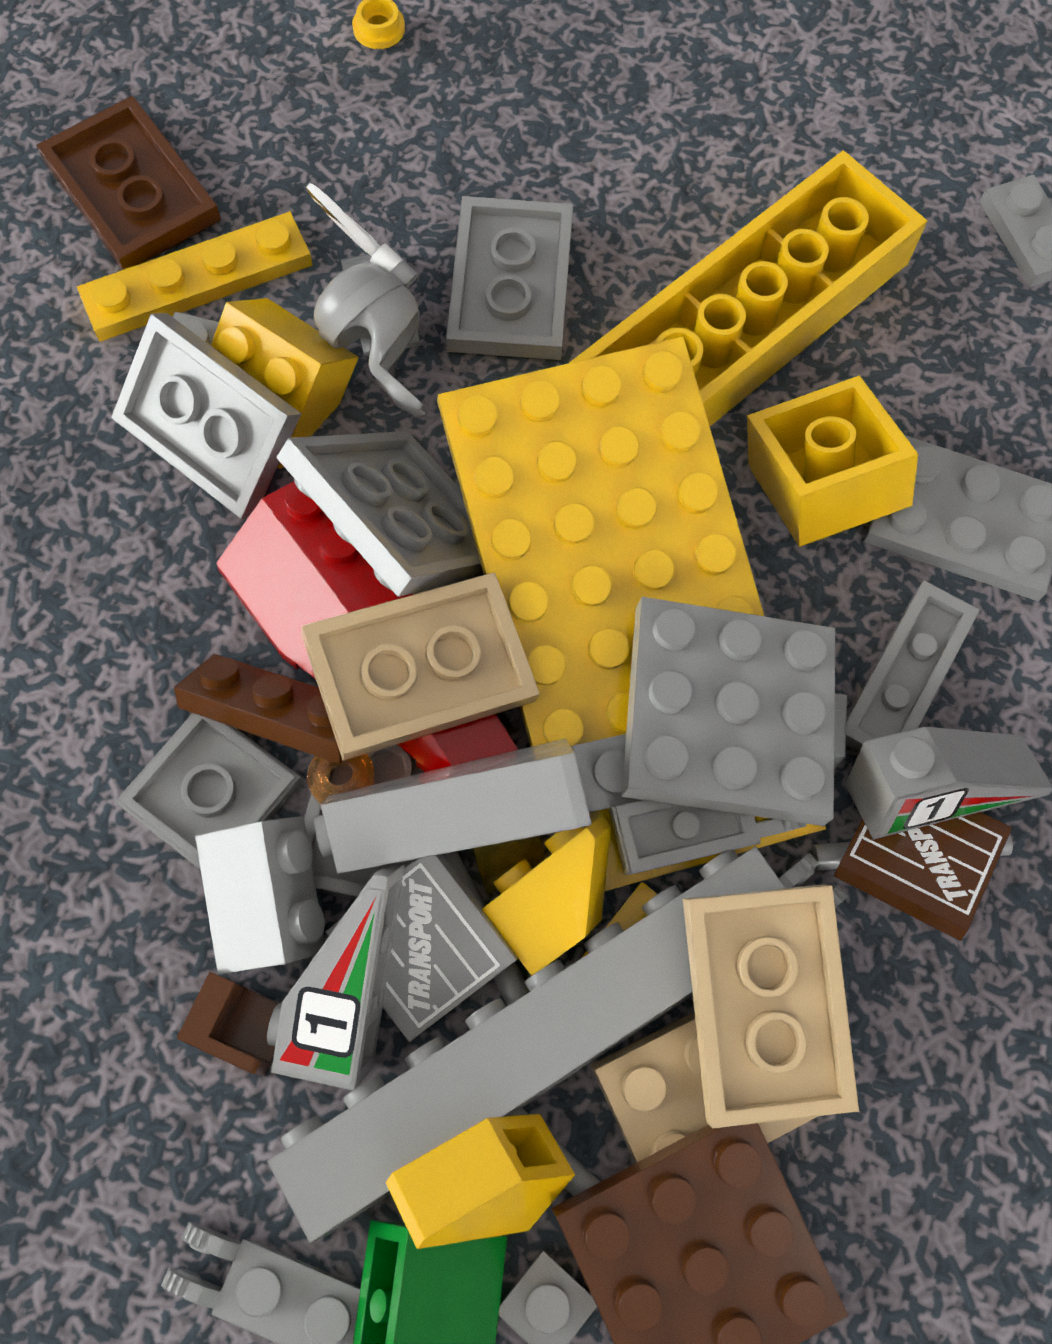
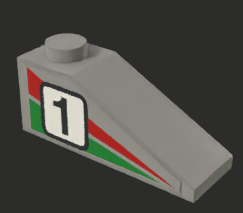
M922 727L864 741L845 783L873 840L1047 796L1052 791V784L1021 735L936 727Z
M387 864L373 874L283 1002L278 1003L274 1008L267 1032L268 1045L275 1047L271 1073L354 1091L373 1068L405 864Z

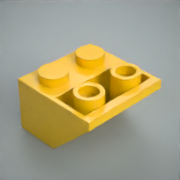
M268 298L226 302L211 343L214 349L302 413L291 438L311 437L337 408L359 358L344 347L333 348L319 335L318 330ZM279 462L277 468L281 469L284 466Z

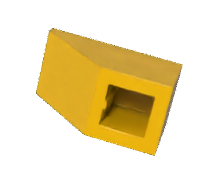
M601 816L586 828L580 827L557 832L544 842L552 855L534 869L527 859L524 858L493 882L501 894L483 907L482 910L531 976L584 939L602 920L611 825L604 816Z
M540 1114L486 1118L394 1171L385 1183L416 1248L421 1249L529 1231L572 1180L575 1173Z

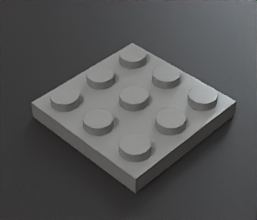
M408 431L294 437L287 439L276 458L294 477L297 488L303 494L312 498L333 522L337 534L356 548L374 569V574L378 581L386 588L392 590L397 597L440 588L484 575L461 489Z
M641 597L635 609L622 797L824 826L834 819L835 628Z

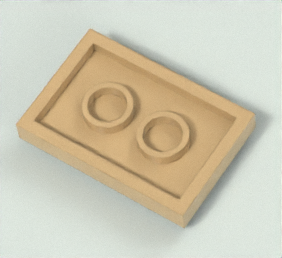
M495 572L303 625L301 628V636L343 761L535 702L540 695Z
M823 884L683 898L706 1122L712 1128L859 1112L833 886Z
M695 1012L590 1065L635 1163L708 1125L705 1116ZM818 1116L758 1124L767 1143Z

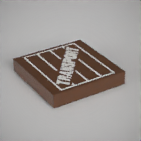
M978 812L873 840L862 819L837 867L834 877L961 941L971 925L1012 827Z

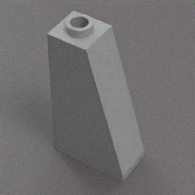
M566 738L329 795L321 804L323 815L314 817L315 833L320 852L323 857L333 855L338 874L592 825L575 752Z

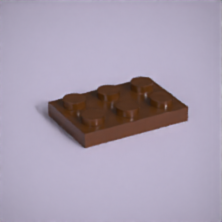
M133 95L36 145L44 163L122 270L153 258L221 220L216 203Z

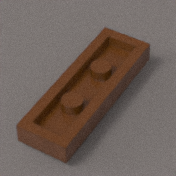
M213 654L174 686L177 707L338 764L343 762L318 687L217 654Z

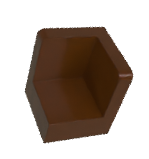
M209 972L176 1039L251 1074L265 1077L273 1061L275 1047L269 1046L267 1043L268 1026L273 1010L278 1003L215 973Z

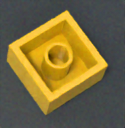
M860 375L747 415L749 467L799 547L913 506L918 453Z

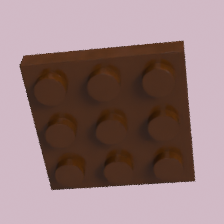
M758 1123L712 1128L708 1124L552 1208L614 1344H800L848 1316Z

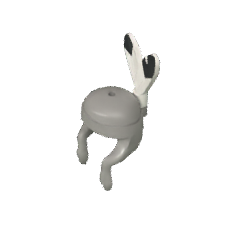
M309 183L306 189L314 201L357 245L372 256L370 259L372 264L362 262L348 266L326 286L318 298L314 309V322L319 330V335L336 349L346 347L360 338L371 340L368 365L377 384L392 398L393 403L398 408L413 416L422 417L426 415L421 409L423 404L390 374V371L411 342L419 326L420 312L418 304L408 290L418 277V273L386 243L380 246L369 233L345 214L330 197L314 184Z

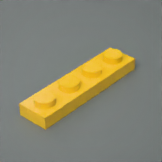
M289 211L76 287L99 342L146 326L151 314L168 313L170 316H173L175 312H185L313 266L309 249Z

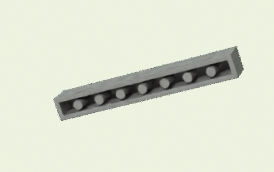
M755 846L740 857H738L734 850H727L699 870L704 880L681 893L676 885L671 886L642 906L647 917L624 931L619 922H616L591 937L584 944L589 953L566 969L562 962L557 960L536 972L525 981L530 991L507 1007L502 999L498 998L474 1012L465 1020L470 1031L450 1044L446 1045L442 1037H437L416 1049L405 1058V1062L409 1067V1070L386 1085L381 1076H377L351 1091L343 1098L348 1108L346 1111L323 1124L319 1115L286 1133L281 1138L285 1150L267 1162L309 1243L325 1238L389 1196L391 1193L385 1182L394 1171L486 1118L510 1116L692 997L683 898L785 888Z

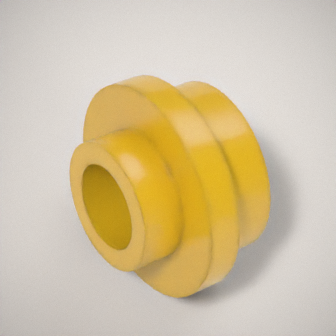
M363 0L358 5L356 14L353 17L352 26L354 36L359 43L372 49H385L394 46L402 39L405 33L404 17L392 0Z

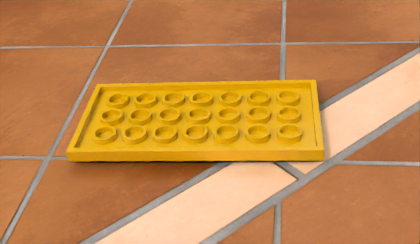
M683 336L438 394L437 404L484 575L494 572L496 574L540 693L535 702L520 706L530 747L565 738L570 746L626 734L635 609L641 597L764 616ZM609 808L589 812L591 823L604 816L611 825L605 891L708 863L721 854L718 853L625 875ZM754 816L755 821L766 819L765 817ZM806 824L807 826L762 837L760 838V844L735 849L734 851L736 854L751 850L755 846L761 848L825 830L826 826Z

